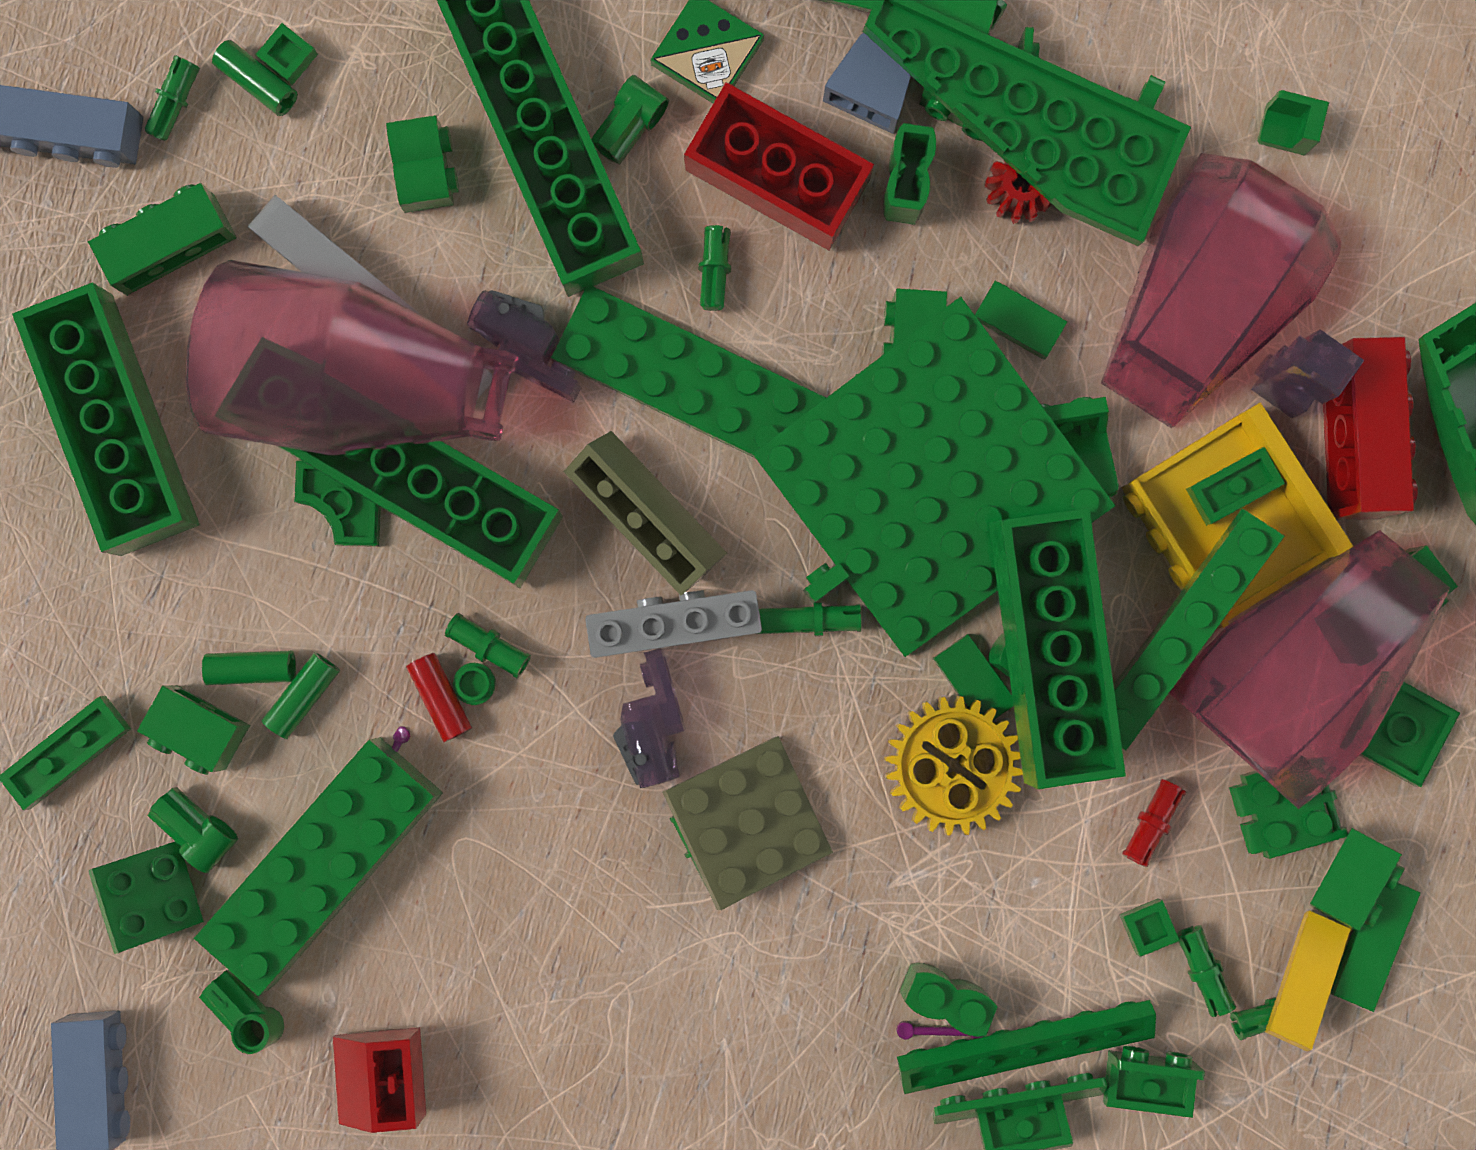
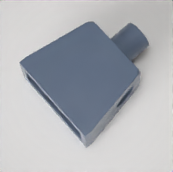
M862 33L828 79L824 89L823 102L894 134L911 75L865 33Z

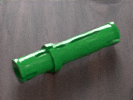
M822 602L813 603V607L759 609L762 630L757 634L814 632L815 636H823V632H861L860 604L822 606Z

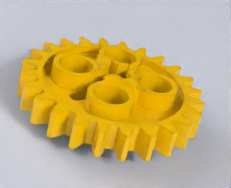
M962 696L956 697L953 707L949 706L945 697H939L938 709L936 710L925 701L922 703L923 716L920 717L917 713L908 711L907 714L912 724L909 727L896 724V728L903 735L901 740L888 739V743L897 749L896 754L884 756L885 761L895 764V770L886 773L885 778L898 781V785L890 791V794L892 796L904 795L906 797L899 806L901 811L909 810L912 807L916 808L912 816V821L916 824L927 816V829L931 832L937 828L940 822L943 823L944 833L948 836H951L955 824L959 825L964 835H969L970 822L973 821L980 829L985 830L986 822L984 817L986 815L998 821L1001 819L996 809L999 804L1012 808L1013 804L1005 796L1007 792L1021 791L1020 787L1011 782L1012 776L1023 775L1022 769L1013 767V761L1021 758L1020 752L1011 751L1010 746L1018 740V736H1004L1003 732L1009 725L1008 720H1001L997 723L992 722L996 709L990 708L983 715L980 714L981 701L974 700L971 706L965 709V702ZM952 723L958 729V741L951 747H943L938 739L939 730L943 725ZM923 742H929L948 757L956 759L960 755L961 758L958 762L960 766L984 781L985 788L979 789L956 772H951L947 775L949 767L923 749ZM987 748L993 755V764L989 770L978 772L973 764V758L979 750ZM921 759H930L935 767L933 777L925 782L917 781L913 774L915 764ZM957 784H965L969 790L967 802L959 807L952 806L949 801L951 788Z

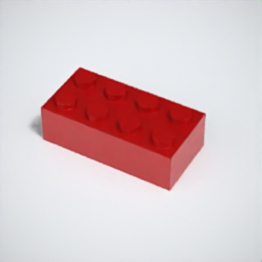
M725 82L684 153L685 171L828 251L832 248L867 187L874 164L727 82Z
M1405 337L1352 338L1321 355L1327 504L1336 520H1378L1414 511L1418 487L1415 479L1412 478L1411 461L1415 456L1416 445L1413 436L1410 435L1409 418L1413 412V397L1408 392L1407 375L1411 369V355L1406 350Z

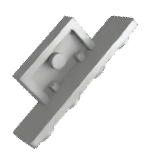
M704 590L686 592L682 596L679 594L680 601L663 604L662 597H653L637 600L638 608L587 615L585 620L590 654L592 657L597 658L760 633L762 627L757 594L751 590L705 597Z

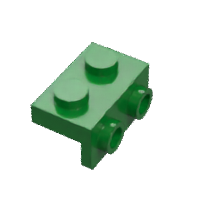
M1123 1046L1122 1052L1108 1050L1105 1077L1108 1087L1103 1094V1103L1106 1107L1193 1118L1197 1080H1204L1205 1071L1192 1061V1056L1184 1053L1168 1051L1165 1057L1150 1056L1148 1050L1135 1046Z

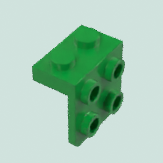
M1080 397L1070 403L1052 406L1041 404L1109 497L1115 496L1118 492L1119 484L1107 435L1109 409L1106 397L1094 399L1091 397Z

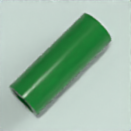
M226 40L215 50L212 64L277 116L287 114L294 106L298 96L297 91L234 41Z
M292 650L207 653L202 660V677L206 685L292 682L296 676V658Z
M314 652L261 720L262 723L276 735L288 739L338 675L340 669L324 656Z

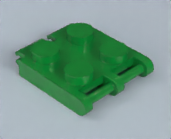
M1324 753L1305 756L1240 775L1242 783L1229 787L1237 816L1245 817L1252 815L1253 818L1251 821L1240 824L1248 853L1257 854L1263 852L1264 857L1271 859L1347 837V828L1341 827L1334 800L1337 799L1336 791L1330 790L1322 764L1326 762Z

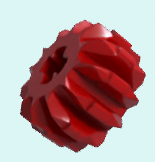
M998 161L993 163L990 169L993 176L986 178L984 186L992 191L986 198L987 204H1000L996 212L997 217H1002L1006 211L1011 212L1013 224L1019 222L1022 214L1031 222L1037 218L1038 211L1046 212L1049 209L1051 203L1005 161L1004 163ZM1015 181H1019V186L1024 183L1028 189L1023 193L1021 192L1022 187L1016 190L1013 184Z

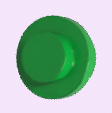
M465 664L454 676V692L466 704L479 705L485 703L495 692V675L484 664Z

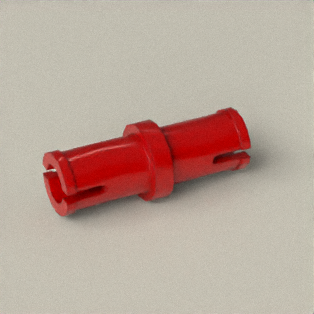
M1161 779L1146 811H1140L1137 820L1140 822L1122 855L1147 868L1163 834L1168 835L1172 827L1169 823L1187 792L1181 787Z

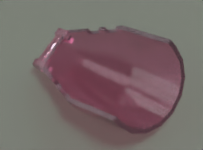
M228 260L217 265L203 285L193 313L187 345L186 388L190 412L204 433L315 453L339 455L346 454L348 450L370 447L376 450L387 448V445L407 442L420 444L464 437L500 441L504 427L500 424L510 375L511 372L516 371L518 356L506 351L479 347L357 281ZM484 368L491 369L494 372L483 419L473 418Z

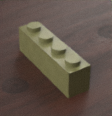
M612 431L588 443L563 471L681 596L699 582L727 554Z

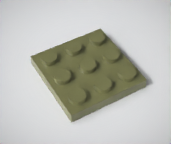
M779 736L773 737L662 792L717 910H723L833 853Z

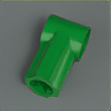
M636 75L630 76L622 85L615 98V107L591 138L595 148L605 158L620 165L646 129L648 131L652 130L660 121L668 107L669 99Z
M178 787L171 788L166 794L161 796L152 805L147 815L181 846L179 848L181 856L191 866L203 873H209L239 839L235 831L228 824L213 815L208 816Z
M229 970L224 971L213 980L199 996L204 1004L231 1032L232 1043L242 1053H258L278 1041L284 1032V1019L280 1012L272 1007H265L252 991ZM253 1021L259 1022L264 1028L263 1039H259L254 1035L252 1030Z

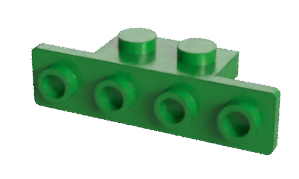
M1083 1073L1067 1078L1068 1084L1051 1086L1050 1081H1037L1025 1085V1091L1011 1094L1008 1093L1007 1088H997L982 1093V1099L966 1101L963 1095L951 1096L940 1100L941 1106L934 1107V1124L977 1118L984 1150H1056L1072 1147L1073 1139L1063 1102L1101 1096L1108 1086L1105 1077L1093 1079L1091 1073Z

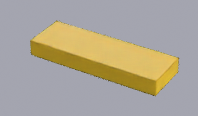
M1310 910L1304 913L1265 1030L1266 1033L1305 1051L1312 1050L1350 928Z

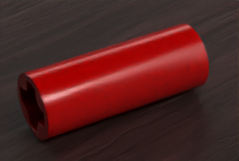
M435 652L423 656L406 666L443 743L472 729Z

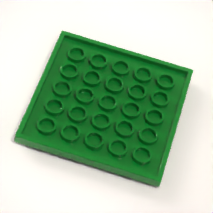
M961 296L753 453L754 457L834 564L840 563L849 577L846 580L904 657L998 591L989 522L1090 508L1091 523H1093L1115 507V504Z

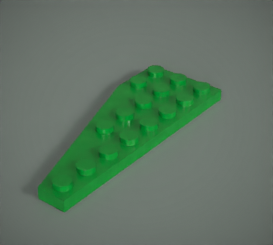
M875 0L862 32L1060 212L1135 246H1139L1144 242L1191 126L913 0Z

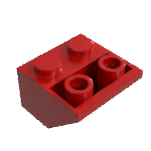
M420 1027L334 1035L333 1050L339 1125L370 1133L417 1129L427 1114Z

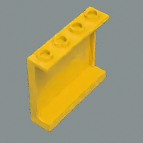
M1261 402L1246 409L1121 487L1125 493V496H1123L1125 506L1135 518H1141L1148 529L1146 538L1149 544L1157 553L1164 554L1171 565L1168 569L1174 583L1182 590L1241 509L1248 511L1285 536L1217 628H1225L1229 625L1228 621L1326 559L1340 556L1354 547ZM1265 447L1285 484L1213 524L1206 526L1186 488L1250 453Z

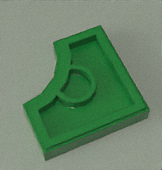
M296 461L294 502L311 506L324 515L332 528L334 545L379 547L381 507L308 464Z

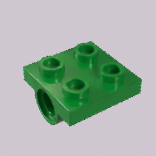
M175 841L88 870L114 954L204 922L185 860L179 853L180 845Z

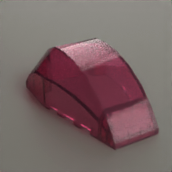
M1200 153L1153 225L1149 237L1150 241L1142 258L1138 277L1132 295L1129 297L1125 309L1126 313L1120 331L1117 333L1101 384L1168 427H1174L1316 299L1337 261L1342 243L1324 206L1252 160Z
M1379 530L1226 626L1194 659L1169 694L1294 806L1300 809L1339 776L1367 748L1413 665L1450 588Z

